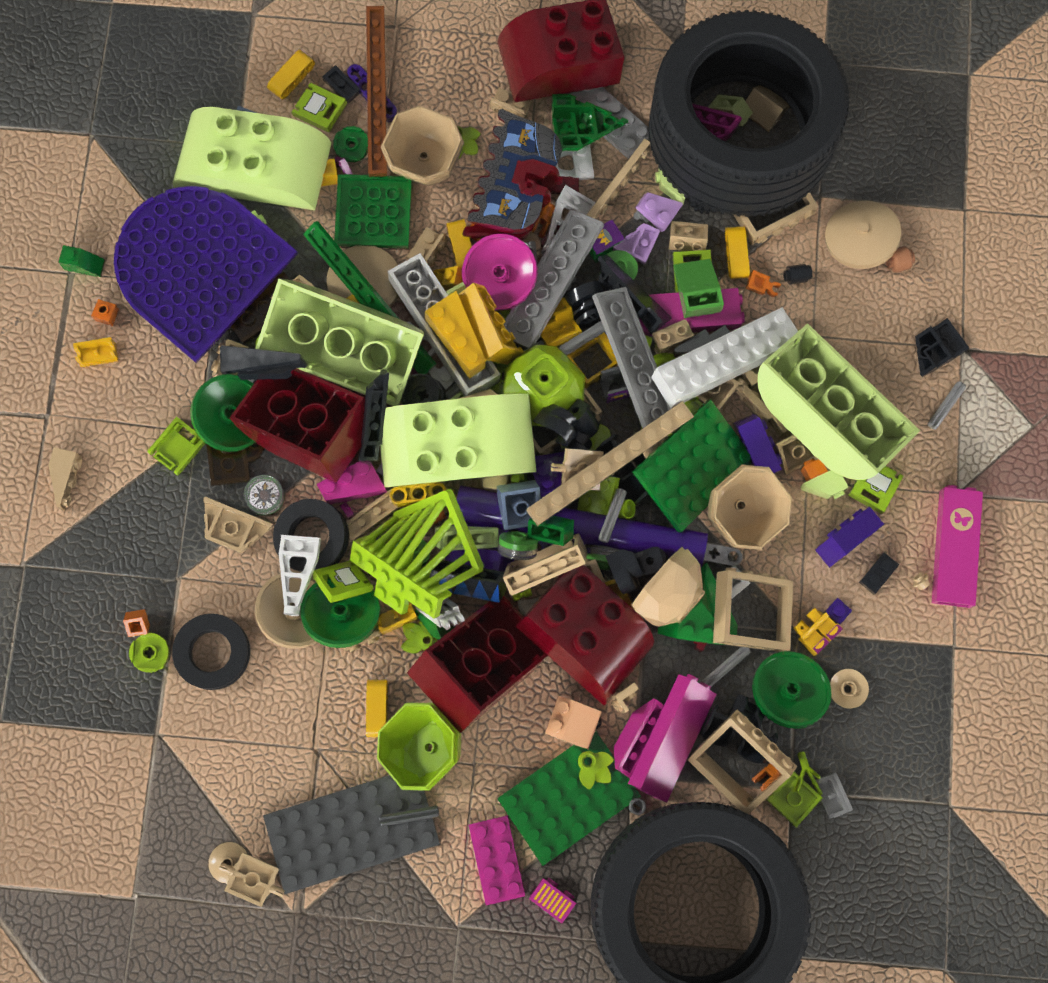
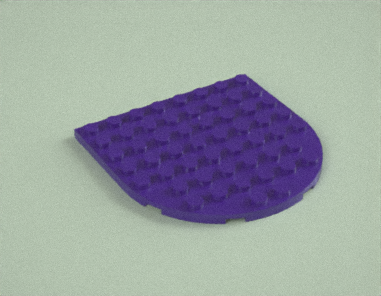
M185 186L166 190L165 193L159 194L154 198L152 196L132 212L122 226L121 234L115 245L114 269L120 289L131 307L197 363L294 259L298 252L234 198L222 192L209 190L206 187Z

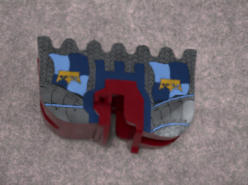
M500 109L498 118L504 122V126L495 125L492 130L493 136L498 138L499 142L490 143L487 147L488 152L494 158L486 159L483 162V169L489 175L481 176L478 179V186L484 192H477L473 196V203L479 209H472L468 213L467 221L475 225L465 227L462 235L464 237L482 239L493 234H508L523 241L532 232L541 208L548 205L551 201V193L548 189L557 184H562L563 178L560 177L559 171L556 168L561 157L562 145L558 136L550 128Z

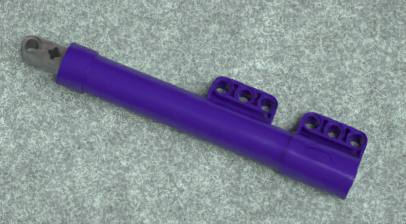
M460 485L456 500L467 526L499 528L498 535L504 532H511V530L528 533V527L504 530L497 492ZM567 507L553 515L573 519V535L579 533L584 545L616 551L623 549L634 554L651 547H659L665 551L668 559L683 547L692 553L699 562L700 567H702L704 560L736 566L742 561V553L738 549L707 542L708 533L686 528L682 532H678L675 528L618 517L608 543L599 541L598 538L607 515ZM543 541L538 542L542 549L552 545V543ZM500 545L496 548L491 549L500 550L503 548V546ZM713 548L720 552L719 555H714V558L709 554V550L712 551ZM735 551L738 557L735 561L730 562L728 554Z

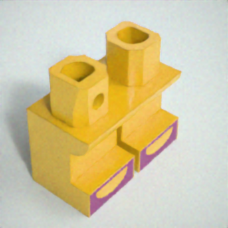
M813 608L806 615L813 624L808 627L801 620L794 627V630L800 636L798 640L815 656L843 628L829 618L827 613L822 614L819 610Z

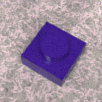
M836 598L824 613H827L829 618L840 625L852 610L839 598Z

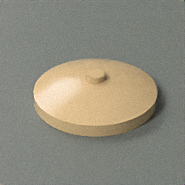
M874 201L852 202L838 209L829 219L825 231L826 245L832 257L847 267L856 269L873 268L888 261L897 251L901 241V225L896 214L881 203Z
M353 246L344 250L343 252L387 305L391 307L399 296L388 279V271L398 266L394 258L385 250L376 246ZM329 267L327 273L328 292L343 298L352 295L350 290Z
M281 573L270 578L260 589L255 602V618L262 633L270 641L286 648L297 649L315 644L316 641L308 635L303 627L301 613L299 616L283 614L284 599ZM313 576L311 577V580H310V582H309V585H308L307 590H308L313 584L316 583L315 580L313 579ZM290 578L289 591L298 592L302 579Z

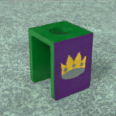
M613 220L604 223L602 231L589 251L595 263L599 262V256L607 255L613 251L615 245L624 241L623 235Z

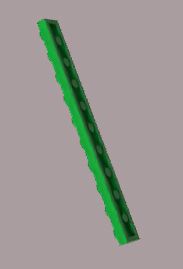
M318 221L314 222L303 235L360 304L398 318ZM420 344L413 368L418 373L428 374L437 363Z

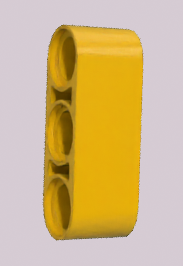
M302 50L296 51L270 79L267 89L281 100H284L311 72L315 61Z
M464 219L446 223L456 266L461 268L466 254L472 247L470 238L462 235L466 227Z
M745 226L726 227L725 243L729 278H749L750 267Z
M440 482L397 486L391 490L390 498L395 506L407 507L433 496L435 489L444 491L446 488ZM416 491L424 493L420 499L414 498L413 495ZM397 493L404 494V498L401 501H396L394 496Z
M387 679L367 680L366 737H378V731L387 723Z

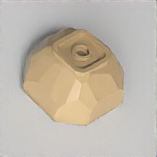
M419 105L395 115L381 145V150L390 171L417 183L431 185L440 183L450 177L462 151L464 141L453 118ZM422 155L427 156L425 159L421 158Z
M741 465L711 491L708 503V518L732 547L760 550L789 525L792 497L769 467ZM742 502V507L739 509L738 503Z
M681 547L666 561L632 603L635 612L642 619L655 626L676 622L681 623L705 594L701 567L697 559L688 549L685 550Z

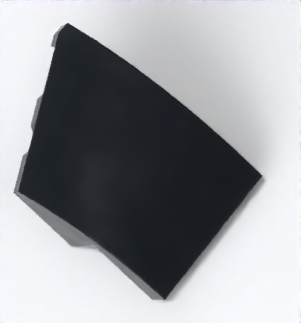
M948 318L932 328L930 326L915 336L921 377L930 374L969 350V346Z

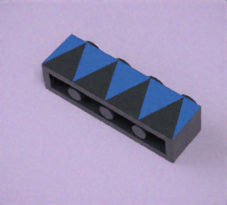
M442 560L431 571L430 578L452 562ZM463 564L440 580L439 584L441 585L471 569L472 566ZM483 568L481 573L452 587L449 591L456 595L499 603L506 593V584L503 579L505 572Z

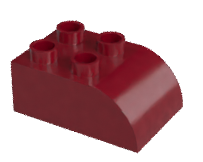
M585 0L530 10L509 22L498 37L497 44L514 103L550 97L552 94H566L620 84L625 57L607 0Z
M297 368L291 371L292 376L287 379L256 380L229 419L244 434L271 453L337 483L362 445L365 398Z
M585 565L559 575L516 625L520 631L603 706L606 705L654 645L652 632L641 616Z
M505 596L502 597L499 603L489 601L465 619L464 622L427 648L407 672L460 733L511 692L548 657L543 650L516 627L523 616Z

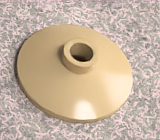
M841 670L830 681L831 698L837 705L843 708L852 709L859 707L868 697V682L856 670ZM845 686L850 687L851 690L849 693H846L844 691Z
M234 842L218 845L209 857V870L212 876L219 882L228 883L229 874L218 870L221 862L224 863L226 859H229L231 861L230 866H234L242 852L247 854L246 850Z

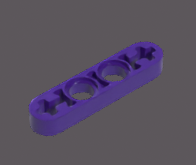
M353 64L347 70L348 78L360 89L361 95L367 100V90L362 89V85L367 83V73L360 65ZM355 71L356 73H359V77L361 80L359 81V78L356 75H353L352 72ZM386 96V109L389 112L392 111V115L386 114L387 122H392L397 114V109Z

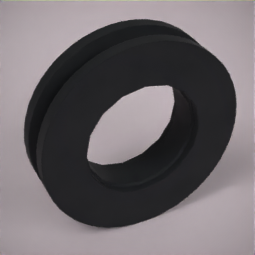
M303 499L289 505L278 517L273 531V543L277 555L279 556L281 535L294 536L297 526L303 520L317 517L326 523L329 529V540L326 547L319 553L315 570L338 564L345 555L349 544V528L340 511L318 499ZM291 557L289 561L290 568L302 572L307 559L305 557Z
M203 614L189 620L179 630L173 643L172 657L177 672L189 684L205 690H218L230 686L243 675L250 660V644L244 630L230 618L219 614ZM206 633H221L228 639L231 646L229 661L217 671H202L193 661L192 650L194 643Z

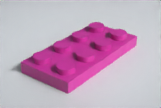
M508 815L469 824L485 904L490 905L524 897L525 892Z

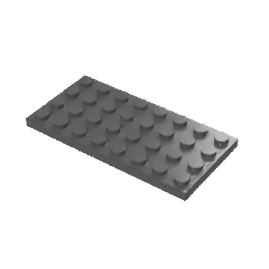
M388 775L263 815L276 865L279 868L278 872L284 894L440 845L433 818L387 826L380 825L379 817L381 815L429 807L425 791L402 790L394 779Z

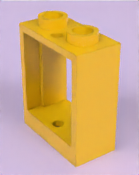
M605 332L567 355L580 371L581 369L573 359L596 343L600 345L612 361L610 365L602 370L618 366ZM601 371L589 379L585 376L586 389L600 379Z

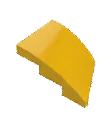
M565 298L561 299L540 335L543 343L547 346H560L582 333V330L574 320L572 308Z

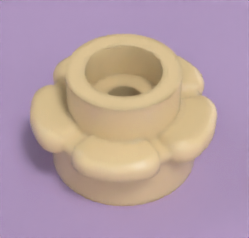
M923 572L917 574L913 579V586L919 590L925 589L932 582L930 575Z

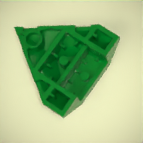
M552 94V128L561 142L562 151H578L622 127L629 121L623 117L618 119L612 116L611 112L587 101L586 103L576 100V96L571 94Z
M707 562L701 568L703 590L705 591L704 596L681 623L676 622L658 626L657 634L676 639L718 644L713 643L716 580ZM731 613L730 634L737 635L738 625Z

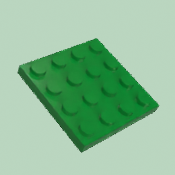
M338 174L334 241L338 246H376L379 248L409 249L412 180L402 176L369 177V175Z

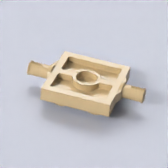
M565 448L563 463H552V467L558 468H551V471L562 472V485L601 458L604 452ZM600 483L591 490L600 491Z
M244 852L241 853L238 862L234 866L221 862L218 870L229 874V881L224 889L225 892L262 907L270 893L280 897L283 896V888L274 885L275 877L279 871V868Z

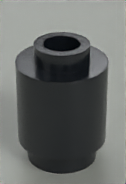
M806 264L787 266L786 270L783 271L784 281L789 285L808 282V280L812 279L811 266Z

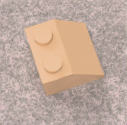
M558 696L545 734L589 750L602 712L577 701Z

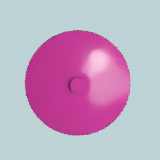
M493 234L476 242L466 254L462 266V280L465 287L467 288L472 283L485 286L497 306L494 310L511 309L524 302L532 293L538 276L537 262L530 248L517 237L508 234Z

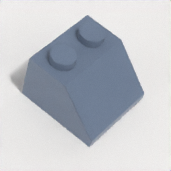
M531 480L496 486L504 530L528 527V520L531 517L526 509L541 499L540 487L536 481Z

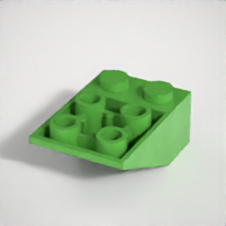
M711 259L674 264L673 267L684 318L721 313L724 302Z

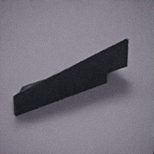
M608 255L598 257V261L601 262L599 282L607 291L623 287L627 288L638 319L642 320L650 334L672 319Z
M220 346V371L222 375L238 373L237 375L241 380L287 379L292 376V370L307 367V363L299 353Z
M382 369L380 374L366 386L362 445L358 458L359 461L378 460L379 445H382L389 380V372L386 369Z

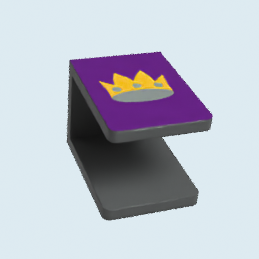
M619 366L601 371L599 381L606 403L630 397ZM613 383L620 386L619 389L609 390V386Z

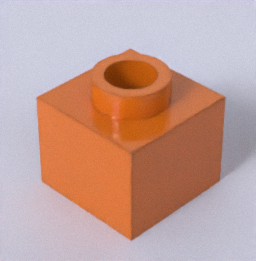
M98 299L91 316L95 321L113 326L119 308L115 304Z
M814 458L804 462L805 466L801 469L806 482L828 472L825 465L819 459L815 460Z
M145 609L125 613L123 622L128 637L148 634L150 623Z

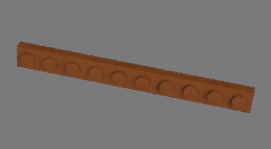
M366 6L369 177L387 176V161L381 150V145L387 134L384 6Z

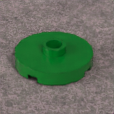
M347 126L340 132L338 131L333 139V148L336 155L345 158L346 162L362 160L368 154V136L364 130L356 126Z

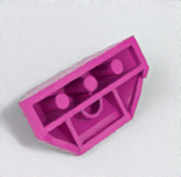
M692 104L701 123L713 135L725 142L732 136L742 120L741 116Z
M653 698L632 713L614 745L615 769L628 778H631L664 707L657 699Z

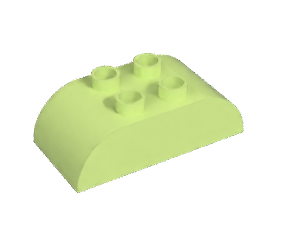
M218 107L198 108L191 113L173 186L174 188L185 186L206 187L209 190L222 192L236 199L315 210L332 142L318 129L295 119Z
M278 279L256 349L299 353L307 363V367L297 369L366 395V386L380 374L382 369H386L389 372L386 403L392 406H399L424 332L403 320L328 291L292 280Z
M808 323L760 366L758 388L769 411L826 467L843 477L855 480L872 478L920 432L908 418Z
M529 394L488 395L387 407L384 418L382 445H380L384 488L536 472Z

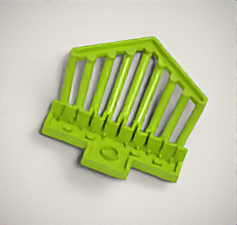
M452 489L444 490L395 511L389 520L371 534L354 540L350 555L351 562L377 579L374 596L401 615L407 613L410 602L433 619L440 616L443 600L451 596L452 592L449 589L481 573L484 568ZM447 506L449 511L448 519L413 560L414 551L444 507ZM455 525L457 530L456 537L422 568L424 559L449 528ZM412 540V542L409 544V546L407 547V549H406L405 552H404L405 547H406V546L408 545V543ZM462 543L465 549L464 555L430 578L431 571L454 548ZM470 561L471 569L441 585L439 584L440 580Z

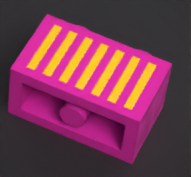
M542 878L529 899L562 924L576 905V902L573 901L575 897L567 890L561 892L557 889L559 884L551 878L547 880Z

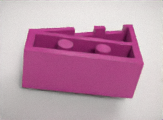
M359 461L347 467L337 483L328 479L317 483L326 503L330 505L349 502L355 499L370 498L387 492L371 461Z

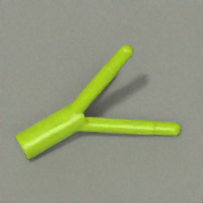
M799 752L797 756L802 770L795 790H800L805 772H807L818 794L822 795L823 792L814 778L815 776L817 779H820L821 776L809 766L805 752Z

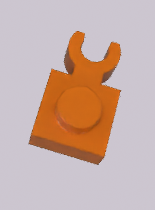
M752 270L746 289L760 295L765 294L766 291L769 296L776 297L778 293L774 292L772 287L779 288L781 284L779 282L771 283L769 282L770 276Z

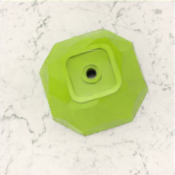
M534 345L515 358L504 371L503 394H529L532 426H542L534 423L533 420L543 407L555 404L568 411L577 399L584 401L585 375L558 347ZM546 376L548 380L542 381L541 377Z
M405 703L378 731L377 760L402 790L430 791L454 767L461 756V733L434 703ZM430 744L432 745L431 751L428 750Z

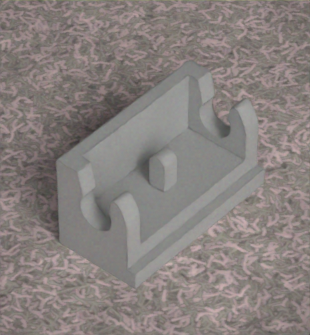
M836 772L816 780L823 792L821 802L829 819L836 818L853 810Z

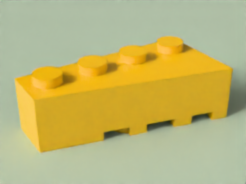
M472 283L458 294L486 360L508 365L524 352L521 347L517 348L513 341L516 339L512 332L509 333L503 325L506 323L503 316L494 310L497 306L485 286Z
M455 291L425 311V320L470 379L485 369L486 359L458 293Z

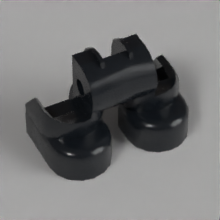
M577 399L568 411L555 404L543 407L533 420L534 423L559 434L555 442L562 445L560 448L562 451H565V448L590 450L592 447L590 438L597 433L600 426L595 417L596 414L590 410L591 406L580 399Z
M613 434L607 438L595 451H603V456L618 446L615 441L618 435ZM642 453L627 464L632 472L646 459L644 454ZM631 472L619 480L618 488L627 492L625 499L632 500L637 505L648 495V492Z
M651 547L635 554L621 549L607 555L606 559L622 594L628 593L632 595L643 589L642 579L655 575L666 563L668 557L661 548ZM654 559V563L651 565L650 561Z
M738 694L728 717L716 712L719 707L718 704L711 710L701 735L706 740L736 710L746 716L759 729L765 715L757 705L748 702L747 696ZM730 726L713 744L722 747L728 746L732 742L736 730ZM775 733L772 737L765 735L771 742L777 744L778 733ZM742 738L737 751L738 754L750 762L757 764L765 763L767 760L750 743Z

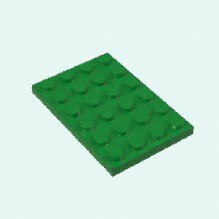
M707 400L693 413L694 417L675 430L632 472L677 532H682L708 507L711 491L741 465H750L752 463L745 445L712 400Z
M596 730L589 750L576 745L571 746L497 798L542 866L623 810L632 799L641 797L636 788L628 784L630 779L615 769V760L607 766L611 773L610 783L595 781L591 789H587L581 783L579 778L581 768L578 765V758L581 753L585 751H591L594 754L606 752L614 759V756ZM589 757L584 759L586 765L591 764L592 760Z

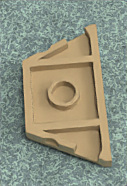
M204 497L206 540L242 554L274 526L272 523Z

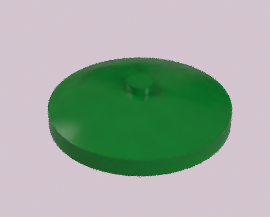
M224 374L209 379L196 391L191 402V421L196 433L207 445L220 451L234 452L245 449L255 443L229 419L254 385L251 381L241 380L238 375Z
M328 577L327 584L330 588H334L335 585ZM315 583L307 590L300 608L301 621L305 631L316 642L333 648L351 647L367 639L375 630L380 617L379 599L374 596L375 591L372 590L365 594L330 603L318 584Z
M791 651L775 653L767 657L760 664L753 677L752 691L757 706L768 719L780 726L793 729L811 726L819 721L829 708L832 695L829 679L821 666L806 655Z

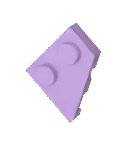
M648 192L643 195L635 208L657 229L663 232L683 204Z
M643 223L636 231L627 235L624 241L615 245L613 251H626L636 261L646 264L661 230Z

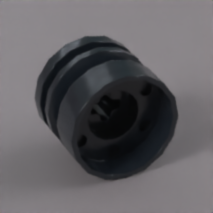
M599 281L582 284L568 292L565 296L572 311H575L573 317L580 328L590 327L601 321L592 298L596 293L605 292Z
M417 373L409 376L401 401L403 405L446 400V392L440 381L427 374ZM422 394H428L429 397L424 398L422 397Z

